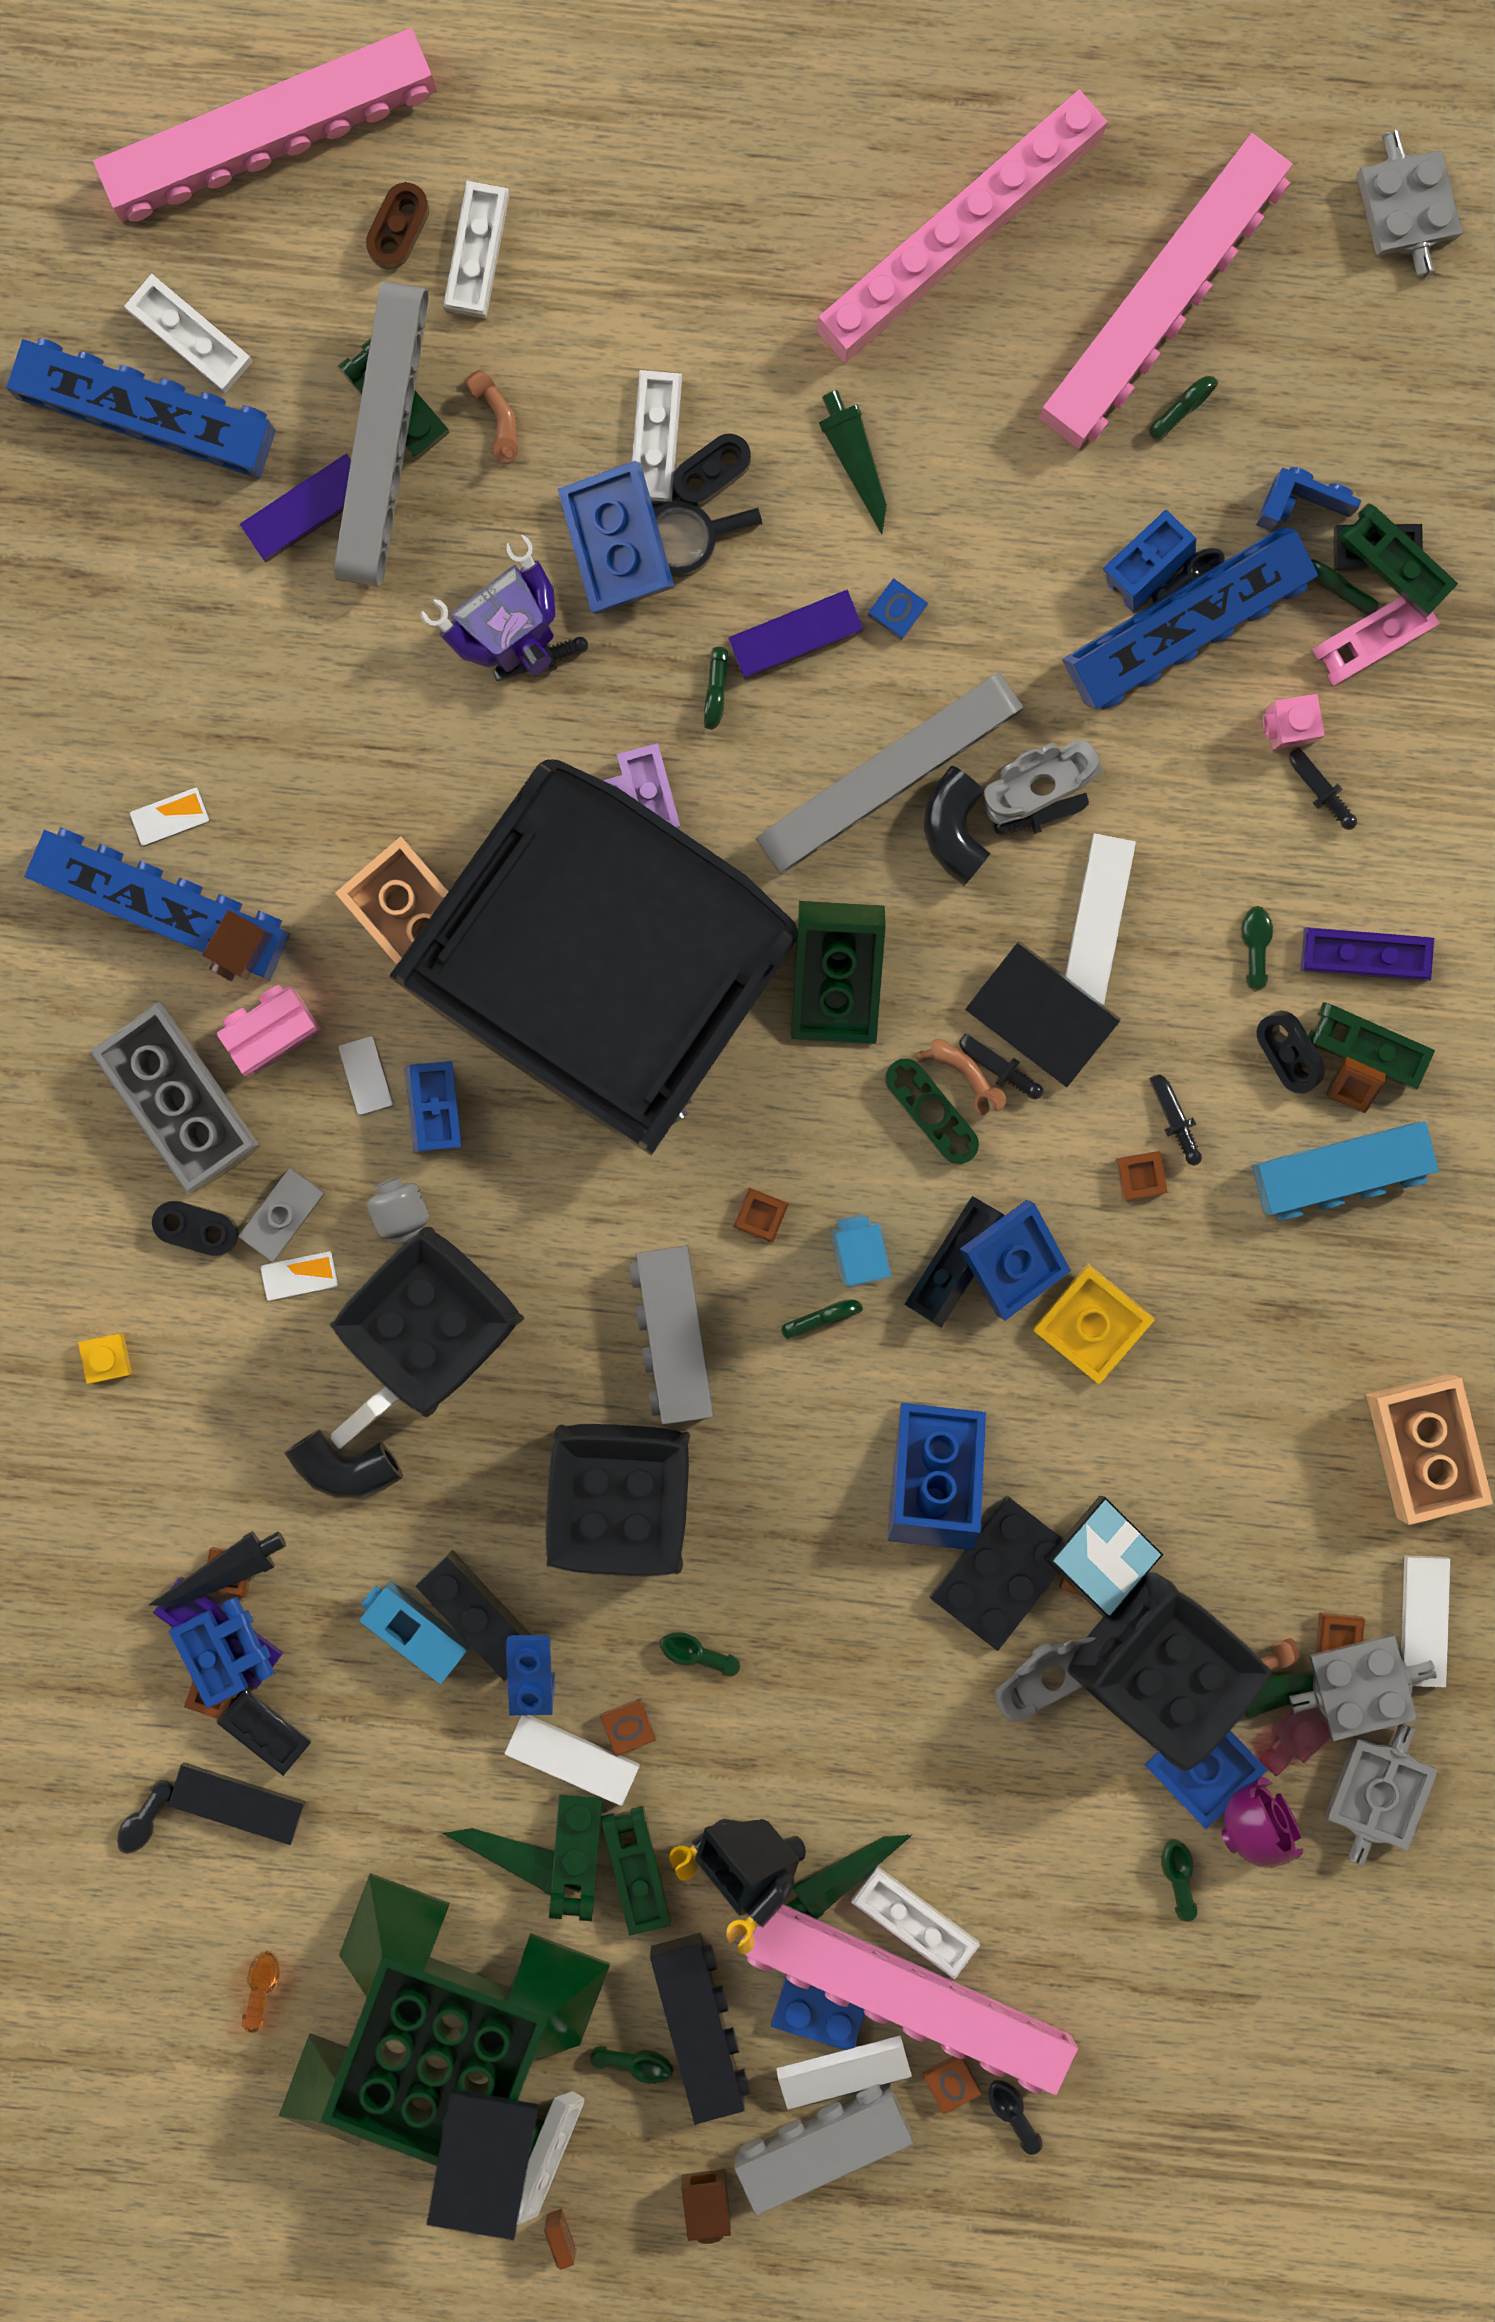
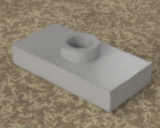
M289 1168L238 1237L267 1259L275 1262L326 1193L293 1168Z

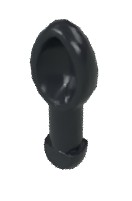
M1207 548L1193 554L1186 561L1184 570L1165 586H1159L1153 592V603H1156L1224 562V553L1220 549Z
M160 1780L156 1782L151 1788L152 1793L140 1811L129 1815L121 1824L117 1843L122 1853L136 1852L148 1843L154 1830L153 1820L166 1801L170 1800L174 1788L170 1781Z
M994 2080L990 2084L988 2092L992 2110L997 2117L1011 2124L1021 2141L1020 2146L1025 2153L1029 2155L1038 2154L1043 2147V2142L1040 2134L1035 2133L1023 2113L1024 2101L1021 2094L1008 2082Z

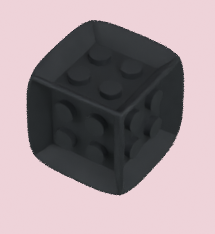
M424 1227L416 1237L393 1254L355 1293L339 1312L335 1320L330 1323V1327L347 1349L401 1401L426 1418L431 1416L436 1411L438 1404L457 1390L508 1337L515 1326L524 1320V1316L518 1312L514 1304L496 1284L456 1246L437 1234L432 1227Z
M615 1424L557 1426L553 1434L555 1443L551 1456L548 1482L546 1565L573 1572L608 1575L661 1576L681 1573L683 1568L681 1553L687 1512L688 1443L690 1433L659 1427Z
M1149 1572L1110 1619L1103 1617L1087 1636L1096 1639L1081 1645L1068 1667V1673L1072 1678L1079 1682L1100 1703L1143 1737L1181 1771H1189L1218 1746L1259 1696L1270 1675L1269 1667L1241 1639L1200 1604L1179 1592L1171 1581L1154 1572Z

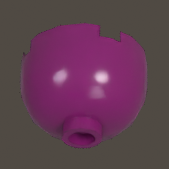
M1261 1776L1232 1794L1224 1812L1225 1829L1222 1830V1837L1227 1848L1233 1854L1238 1852L1245 1861L1255 1866L1274 1868L1299 1858L1303 1854V1848L1296 1849L1294 1842L1301 1839V1834L1286 1800L1281 1793L1277 1794L1274 1799L1266 1788L1273 1783Z

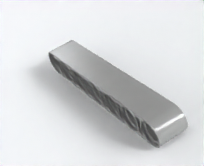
M383 281L379 288L335 558L334 573L336 580L380 587L384 578L428 311L429 295L428 289L424 287Z
M999 672L769 827L756 840L779 874L788 871L1009 721L1024 709L1023 705L1002 674Z

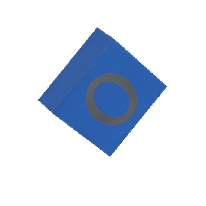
M893 578L868 612V616L903 640L928 603Z

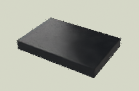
M1019 940L965 1009L1065 1087L1070 1085L1121 1020V1018Z
M451 2089L426 2225L511 2241L515 2240L539 2104Z

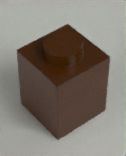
M227 910L202 956L213 961L209 967L210 970L232 982L236 975L248 980L273 934L238 914Z
M725 2169L682 2174L681 2190L688 2241L698 2240L702 2244H711L721 2241L724 2236H731V2216Z

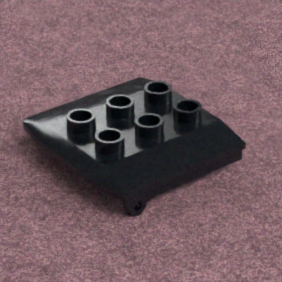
M547 759L539 763L519 793L393 969L389 978L447 1021L578 1110L652 1155L796 943L798 930L795 922L748 876L618 787L560 760Z

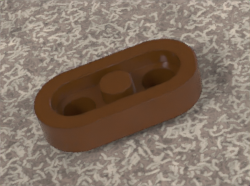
M409 182L393 186L386 194L366 238L367 251L372 261L381 268L395 269L407 261L428 218L429 204L424 191L419 186ZM405 204L415 206L414 212L410 215L402 214L400 212L401 208ZM388 242H393L397 245L396 250L391 254H386L382 251L383 246Z

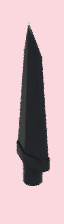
M251 1531L149 1605L178 1607L263 1571L267 1572L274 1568L270 1555L286 1547L285 1539L278 1531L260 1541L256 1534Z

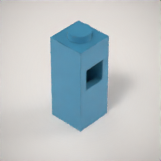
M392 1581L383 1590L376 1585L360 1605L366 1612L359 1621L440 1685L470 1647V1644L459 1633Z

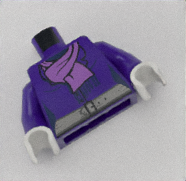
M521 535L528 545V551L524 556L514 555L509 543H507V553L510 558L519 561L522 565L520 571L516 565H513L451 612L450 615L453 619L451 622L447 619L448 609L446 605L436 599L431 601L440 609V619L432 621L423 611L420 612V617L427 626H437L441 630L440 636L463 660L488 668L498 665L505 672L512 671L519 664L523 663L532 675H536L544 671L551 662V657L543 646L554 637L549 625L556 617L554 588L538 560L534 561L531 557L533 548L531 541L528 537Z

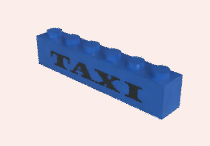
M38 338L37 343L22 339L6 387L17 400L257 479L261 478L276 432L271 422L266 419L267 414L263 411L245 405L242 406L241 411L225 406L226 401L207 392H201L200 397L185 393L186 388L168 379H160L159 384L144 379V373L129 366L120 365L118 370L103 366L104 361L97 356L86 352H79L77 357L62 352V346L47 339Z
M1280 527L1064 657L1062 661L1084 704L1095 709L1099 707L1101 709H1108L1124 699L1123 693L1134 686L1144 687L1156 681L1161 676L1159 671L1173 663L1174 665H1180L1194 658L1198 654L1196 649L1207 642L1217 643L1228 638L1234 633L1233 627L1246 619L1253 621L1266 615L1271 610L1270 605L1282 597L1289 599L1301 594L1308 588L1307 582L1317 577L1318 574L1297 530Z
M60 827L57 834L44 829L25 873V878L201 952H204L227 910H230L273 934L252 971L255 975L271 980L290 933L280 929L282 920L259 910L255 918L240 912L242 903L218 894L216 901L201 896L202 886L180 877L175 885L161 879L163 870L139 860L136 868L121 862L124 856L123 853L105 845L99 844L97 851L82 845L85 837Z

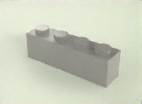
M688 1245L637 1252V1262L630 1263V1272L633 1288L641 1287L644 1304L636 1305L639 1330H648L650 1347H644L642 1350L646 1373L654 1372L656 1389L649 1390L652 1415H660L662 1425L713 1417L714 1413Z
M890 2083L882 2087L877 2084L861 2090L857 2093L856 2099L843 2105L840 2102L828 2104L817 2112L816 2117L803 2123L801 2120L789 2122L778 2130L777 2135L764 2141L762 2138H755L743 2144L739 2148V2152L735 2154V2171L755 2215L758 2216L914 2144L911 2128Z

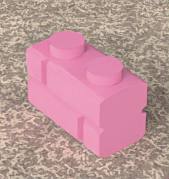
M280 984L276 985L258 997L261 1004L247 1013L244 1008H241L222 1020L225 1028L218 1031L217 1036L245 1077H252L322 1032L295 988L288 986L283 990Z

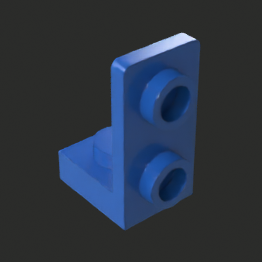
M1282 467L1273 480L1255 525L1272 531L1279 520L1286 522L1296 502V497L1290 494L1347 517H1351L1359 509L1362 500L1354 497L1353 491L1343 485L1331 483L1327 486L1313 480L1314 476L1304 469L1290 467L1288 470Z
M547 1635L508 1636L506 1639L509 1716L553 1715L555 1672H551L550 1637Z

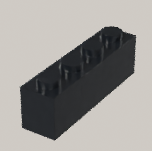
M701 1932L652 1945L650 1960L694 2124L744 2112V2096L750 2095L751 2091L745 2068L737 2070L733 2054L740 2053L734 2027L726 2028L722 2013L729 2010L724 1988L722 1985L717 1987L714 1985L711 1971L717 1970V1963L712 1945L703 1944Z

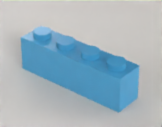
M1426 1121L1398 1126L1251 1165L1263 1212L1267 1215L1277 1214L1278 1221L1303 1215L1302 1207L1318 1203L1320 1210L1345 1204L1343 1196L1359 1192L1361 1199L1387 1193L1385 1185L1401 1182L1402 1188L1421 1185L1428 1182L1427 1174L1439 1172Z
M862 1214L837 1219L839 1228L830 1229L840 1279L844 1284L851 1286L891 1277L880 1224L872 1220L869 1221L868 1216Z

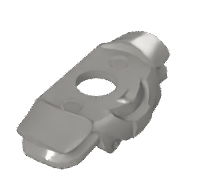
M1083 740L1073 741L1060 749L1056 744L1049 743L1042 748L1031 749L1022 753L1014 762L1002 769L1000 780L987 785L985 788L983 804L988 817L996 824L1023 819L1084 788L1103 772L1099 763V756L1096 750ZM1039 778H1049L1055 783V789L1050 794L1043 796L1034 794L1030 787Z
M1087 1637L1053 1645L1046 1643L1033 1650V1655L995 1691L996 1702L1003 1715L1010 1721L1028 1719L1044 1707L1083 1687L1069 1675L1068 1667L1078 1648L1096 1638ZM1053 1665L1061 1667L1065 1673V1681L1062 1687L1057 1690L1046 1689L1042 1683L1044 1670Z

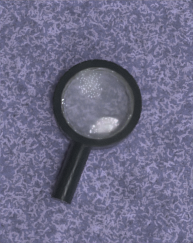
M685 501L668 502L654 510L670 572L673 577L690 576L703 569L713 555L716 537L762 524L758 507L712 521L700 507Z

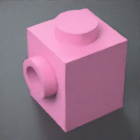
M1318 693L1276 700L1265 709L1266 714H1263V728L1267 740L1271 739L1272 751L1315 744L1325 736Z

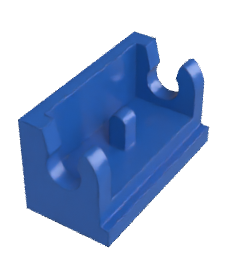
M1167 509L1164 510L1103 567L1109 588L1112 591L1117 588L1124 596L1125 605L1133 613L1136 612L1152 597L1153 592L1159 586L1165 585L1184 567L1186 561L1196 553V537Z
M453 1062L415 1064L405 1067L413 1153L461 1147Z

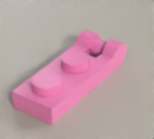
M1400 597L1319 644L1312 651L1318 661L1322 659L1330 672L1327 677L1334 687L1432 630L1440 623L1433 612L1424 618L1405 599ZM1347 644L1355 659L1345 664L1337 650Z

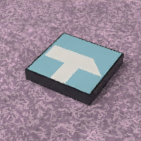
M1099 1496L1045 1560L1104 1618L1110 1619L1164 1554L1105 1496Z

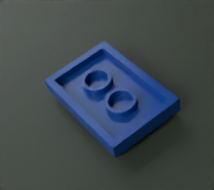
M632 461L558 488L591 613L600 614L675 588L641 463Z

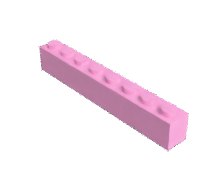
M411 27L93 160L112 208L121 222L127 220L136 222L149 217L153 209L165 204L178 205L186 202L192 197V193L206 187L211 189L222 187L231 181L232 176L247 170L249 172L263 170L275 158L285 154L290 156L301 154L311 147V143L326 137L328 139L342 137L350 131L352 126L361 122L373 123L380 121L390 114V110L405 104L407 106L418 105L426 101L431 93L436 92L431 71Z
M1079 89L818 317V334L844 363H847L1102 140L1108 121Z
M1250 134L1044 405L1038 419L1078 449L1081 448L1087 438L1093 443L1097 440L1109 423L1104 418L1113 404L1119 409L1123 406L1135 389L1130 382L1140 370L1145 375L1148 373L1161 355L1156 350L1157 346L1165 336L1172 341L1187 321L1182 315L1191 302L1195 306L1202 302L1213 286L1208 279L1216 269L1224 272L1238 254L1239 250L1233 246L1242 234L1250 238L1265 218L1260 211L1268 200L1276 204L1287 190L1291 182L1286 179V176L1293 163L1256 135Z
M784 1904L763 1928L759 1925L754 1930V1948L751 1952L744 1954L748 1956L747 1961L758 1969L769 1972L772 1967L787 1974L786 1979L798 1987L809 1989L810 1985L819 1988L825 1991L824 1995L829 2000L838 2005L847 2007L849 2003L859 2006L864 2009L863 2012L867 2017L878 2023L887 2024L888 2020L903 2026L902 2030L908 2036L922 2042L930 2038L941 2043V2048L948 2054L959 2059H964L967 2055L981 2061L980 2066L991 2074L1002 2077L1005 2072L1019 2079L1018 2083L1021 2086L1037 2094H1041L1045 2090L1057 2095L1078 2050L1071 2034Z

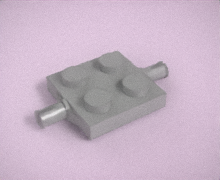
M1395 130L1394 132L1390 131L1382 135L1388 160L1380 164L1361 167L1356 176L1376 257L1395 252L1412 254L1417 273L1416 277L1422 278L1423 276L1427 277L1435 273L1429 248L1437 243L1457 239L1462 234V229L1442 150L1422 155L1405 154L1400 135L1401 132L1400 130Z
M1389 1634L1310 1654L1309 1659L1314 1674L1313 1691L1290 1695L1289 1702L1292 1704L1290 1706L1293 1714L1318 1707L1326 1719L1330 1738L1333 1741L1416 1721L1417 1716L1411 1697L1412 1683L1435 1679L1437 1676L1436 1671L1432 1670L1435 1667L1431 1660L1407 1667L1400 1656L1395 1635Z
M1398 1725L1391 1745H1376L1354 1736L1324 1817L1327 1820L1349 1828L1356 1835L1347 1859L1359 1865H1365L1372 1842L1389 1843L1405 1850L1409 1849L1436 1778L1438 1769L1414 1759L1407 1753L1413 1734L1416 1731V1728L1410 1725Z

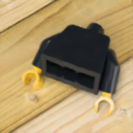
M721 1819L714 1825L705 1827L704 1832L692 1840V1847H674L670 1852L669 1861L672 1867L676 1868L675 1872L682 1881L689 1880L696 1874L698 1863L739 1916L749 1915L745 1921H733L727 1928L729 1944L737 1936L747 1935L738 1945L739 1953L744 1955L751 1952L754 1948V1930L759 1925L763 1928L782 1907L795 1884L794 1875L800 1861L804 1860L806 1850L801 1838L792 1836L783 1839L769 1821L764 1819L744 1822Z

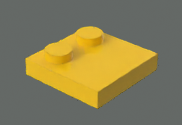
M1088 1263L1036 1323L1033 1331L1100 1385L1155 1319Z

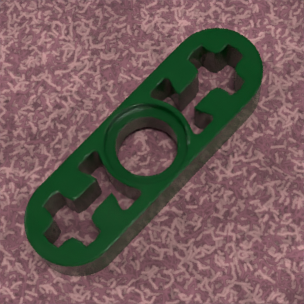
M899 1059L892 1063L885 1074V1083L888 1090L936 1149L951 1163L962 1164L972 1160L979 1148L976 1133L923 1068L911 1059ZM898 1067H901L904 1071L912 1068L916 1073L912 1078L914 1085L920 1090L925 1083L931 1090L919 1096L912 1106L909 1105L906 1098L911 1097L913 1093L905 1085L898 1089L893 1083L898 1077L895 1073ZM936 1099L943 1105L944 1115L938 1123L929 1124L920 1117L919 1109L925 1100ZM951 1117L957 1121V1125L950 1127L954 1134L958 1137L966 1134L970 1140L966 1144L968 1153L964 1156L960 1152L954 1154L949 1152L948 1148L952 1142L945 1133L940 1136L939 1140L933 1134V1131L943 1128Z

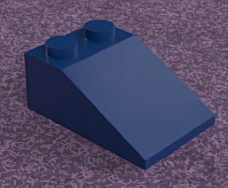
M901 1403L890 1495L887 1541L973 1550L981 1533L986 1412Z

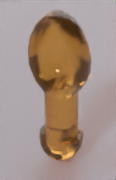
M269 1950L259 1953L248 1968L246 1980L250 1989V1996L246 2014L242 2016V2027L248 2033H256L262 2028L264 2023L262 2016L267 1994L275 1988L280 1976L278 1959Z

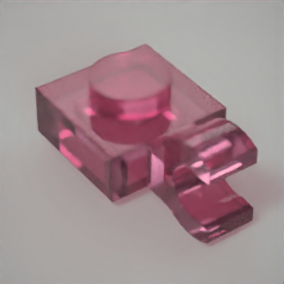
M1312 1709L1297 1712L1296 1714H1293L1291 1710L1271 1729L1279 1740L1266 1750L1258 1760L1276 1777L1289 1765L1294 1755L1301 1762L1305 1763L1330 1739L1328 1727Z

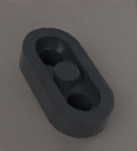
M723 434L680 464L673 477L674 490L677 497L687 503L697 506L703 505L741 478L749 469L751 462V452L747 442L736 434ZM726 453H733L738 460L734 465L728 466L721 461L722 456ZM690 479H700L703 482L702 488L698 491L690 490L687 487Z
M1279 1010L1262 1019L1257 1027V1040L1282 1084L1288 1090L1300 1094L1307 1093L1319 1085L1325 1075V1066L1298 1018L1290 1012ZM1280 1025L1286 1030L1288 1036L1281 1033ZM1301 1062L1306 1064L1309 1073L1302 1069Z
M165 1202L155 1210L152 1217L153 1231L160 1240L211 1256L226 1254L235 1247L238 1241V1227L230 1216L186 1202ZM171 1214H175L180 1219V1226L175 1231L170 1230L166 1224V1220ZM212 1226L218 1227L221 1231V1238L216 1243L211 1242L207 1236L208 1230Z

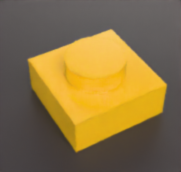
M124 1332L78 1342L87 1384L132 1374Z

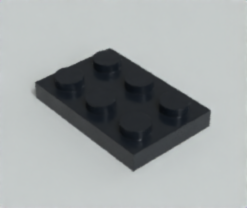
M1007 1495L981 1529L973 1550H965L929 1597L998 1651L1058 1575V1572L1045 1559L1063 1538Z

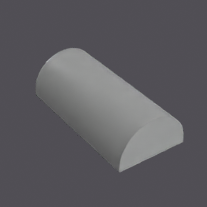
M162 1002L152 1006L90 1051L187 1194L205 1187L226 1174L260 1147V1144Z

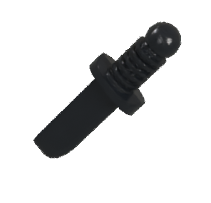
M576 637L572 641L569 639V642H560V644L557 643L556 646L552 645V647H550L549 642L545 644L543 648L551 657V662L548 666L549 672L557 670L555 660H563L564 657L566 659L567 656H576V653L586 652L589 646L587 639ZM523 663L509 672H505L497 665L494 669V676L496 681H501L529 671Z
M1299 747L1294 749L1289 755L1291 765L1318 797L1313 802L1314 806L1319 809L1326 804L1325 807L1329 808L1328 811H1331L1332 815L1334 814L1333 817L1340 821L1344 829H1354L1357 826L1356 816L1351 814V810L1347 809L1348 806H1345V803H1342L1343 800L1336 796L1343 790L1338 783L1332 787Z
M1087 793L1057 801L1023 819L1013 820L1004 824L994 823V831L999 836H1005L1009 832H1018L1022 828L1026 829V827L1030 828L1031 826L1034 834L1042 832L1041 824L1084 810L1089 804Z
M965 1033L959 1042L961 1049L970 1058L999 1077L995 1084L1002 1088L1009 1081L1008 1084H1012L1013 1087L1016 1086V1089L1019 1088L1020 1092L1023 1091V1094L1026 1093L1033 1100L1042 1097L1043 1087L1038 1083H1034L1033 1079L1030 1080V1077H1026L1027 1075H1022L1023 1072H1019L1020 1070H1015L1020 1061L1013 1057L1010 1062H1007Z
M1155 1075L1150 1077L1151 1085L1170 1126L1164 1129L1167 1137L1176 1134L1175 1137L1178 1138L1177 1142H1180L1179 1146H1182L1181 1150L1185 1154L1186 1162L1193 1166L1200 1164L1202 1154L1197 1149L1198 1145H1195L1196 1141H1194V1137L1192 1138L1191 1129L1189 1130L1190 1127L1197 1125L1194 1118L1186 1120L1173 1088L1164 1076Z

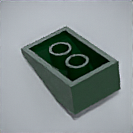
M799 901L791 1039L876 1044L886 929L884 905Z

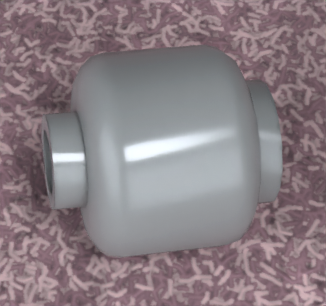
M399 1177L377 1184L375 1186L377 1194L370 1197L367 1202V1209L377 1235L383 1239H391L392 1244L401 1243L416 1237L430 1217L419 1186L415 1183L402 1184Z

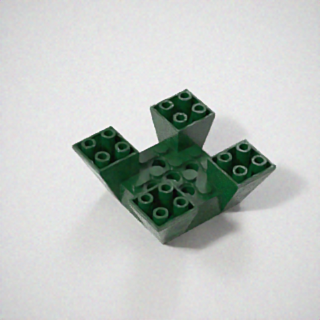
M370 1873L339 1953L340 1958L367 1997L350 2044L346 2047L310 2033L278 2116L359 2146L363 2138L437 2166L451 2089L518 2100L534 2059L580 2046L610 1963L530 1933L511 1986L508 1987L430 1957L449 1908V1902ZM447 2014L456 2015L462 2020L463 2025L460 2027H450L444 2023L442 2017ZM397 2040L405 2046L406 2051L402 2053L392 2052L387 2047L386 2042ZM439 2056L446 2061L447 2066L435 2068L428 2063L427 2058ZM473 2071H479L484 2073L489 2081L478 2084L473 2082L468 2077V2074ZM416 2097L425 2098L432 2107L428 2109L417 2108L412 2103V2099ZM537 2118L530 2156L545 2122Z

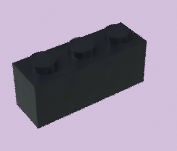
M451 1550L420 1579L415 1587L497 1675L505 1681L507 1679V1637L531 1634L458 1555Z

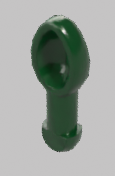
M1207 375L1193 383L1149 428L1151 437L1158 441L1164 439L1187 414L1196 410L1210 396L1218 385L1217 379L1214 376Z
M1311 559L1318 574L1313 581L1334 593L1368 616L1377 611L1378 601L1347 582L1343 576L1315 559Z
M715 647L711 653L709 682L704 710V727L710 730L718 727L724 712L728 650L724 647Z
M1255 906L1246 913L1242 921L1241 938L1249 949L1248 975H1246L1247 985L1249 988L1258 991L1265 988L1268 982V975H1266V948L1273 938V924L1268 912L1263 907Z
M853 1299L833 1303L823 1309L782 1325V1335L788 1340L837 1323L862 1312V1304Z
M670 1633L663 1636L660 1640V1648L663 1654L675 1664L682 1666L700 1664L720 1671L723 1676L729 1677L735 1676L740 1670V1661L737 1657L731 1654L726 1656L704 1648L696 1637L688 1633Z
M1171 1839L1163 1849L1161 1867L1163 1874L1172 1882L1177 1905L1175 1912L1178 1918L1184 1922H1191L1197 1917L1198 1913L1197 1904L1193 1902L1189 1883L1194 1868L1193 1858L1188 1848L1177 1839Z
M598 2046L590 2054V2061L594 2067L598 2069L608 2067L629 2071L635 2079L648 2084L664 2082L671 2078L674 2071L673 2065L669 2060L655 2051L642 2050L635 2054L608 2050L607 2046Z

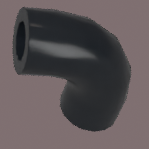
M950 766L937 782L926 803L924 832L930 852L950 876L965 886L991 854L971 837L966 826L967 816L971 808L984 794V790L965 772L955 766Z
M319 1429L284 1452L296 1472L313 1489L334 1498L362 1499L387 1489L403 1478L399 1464L382 1442H379L360 1455L345 1457L338 1454L331 1447Z

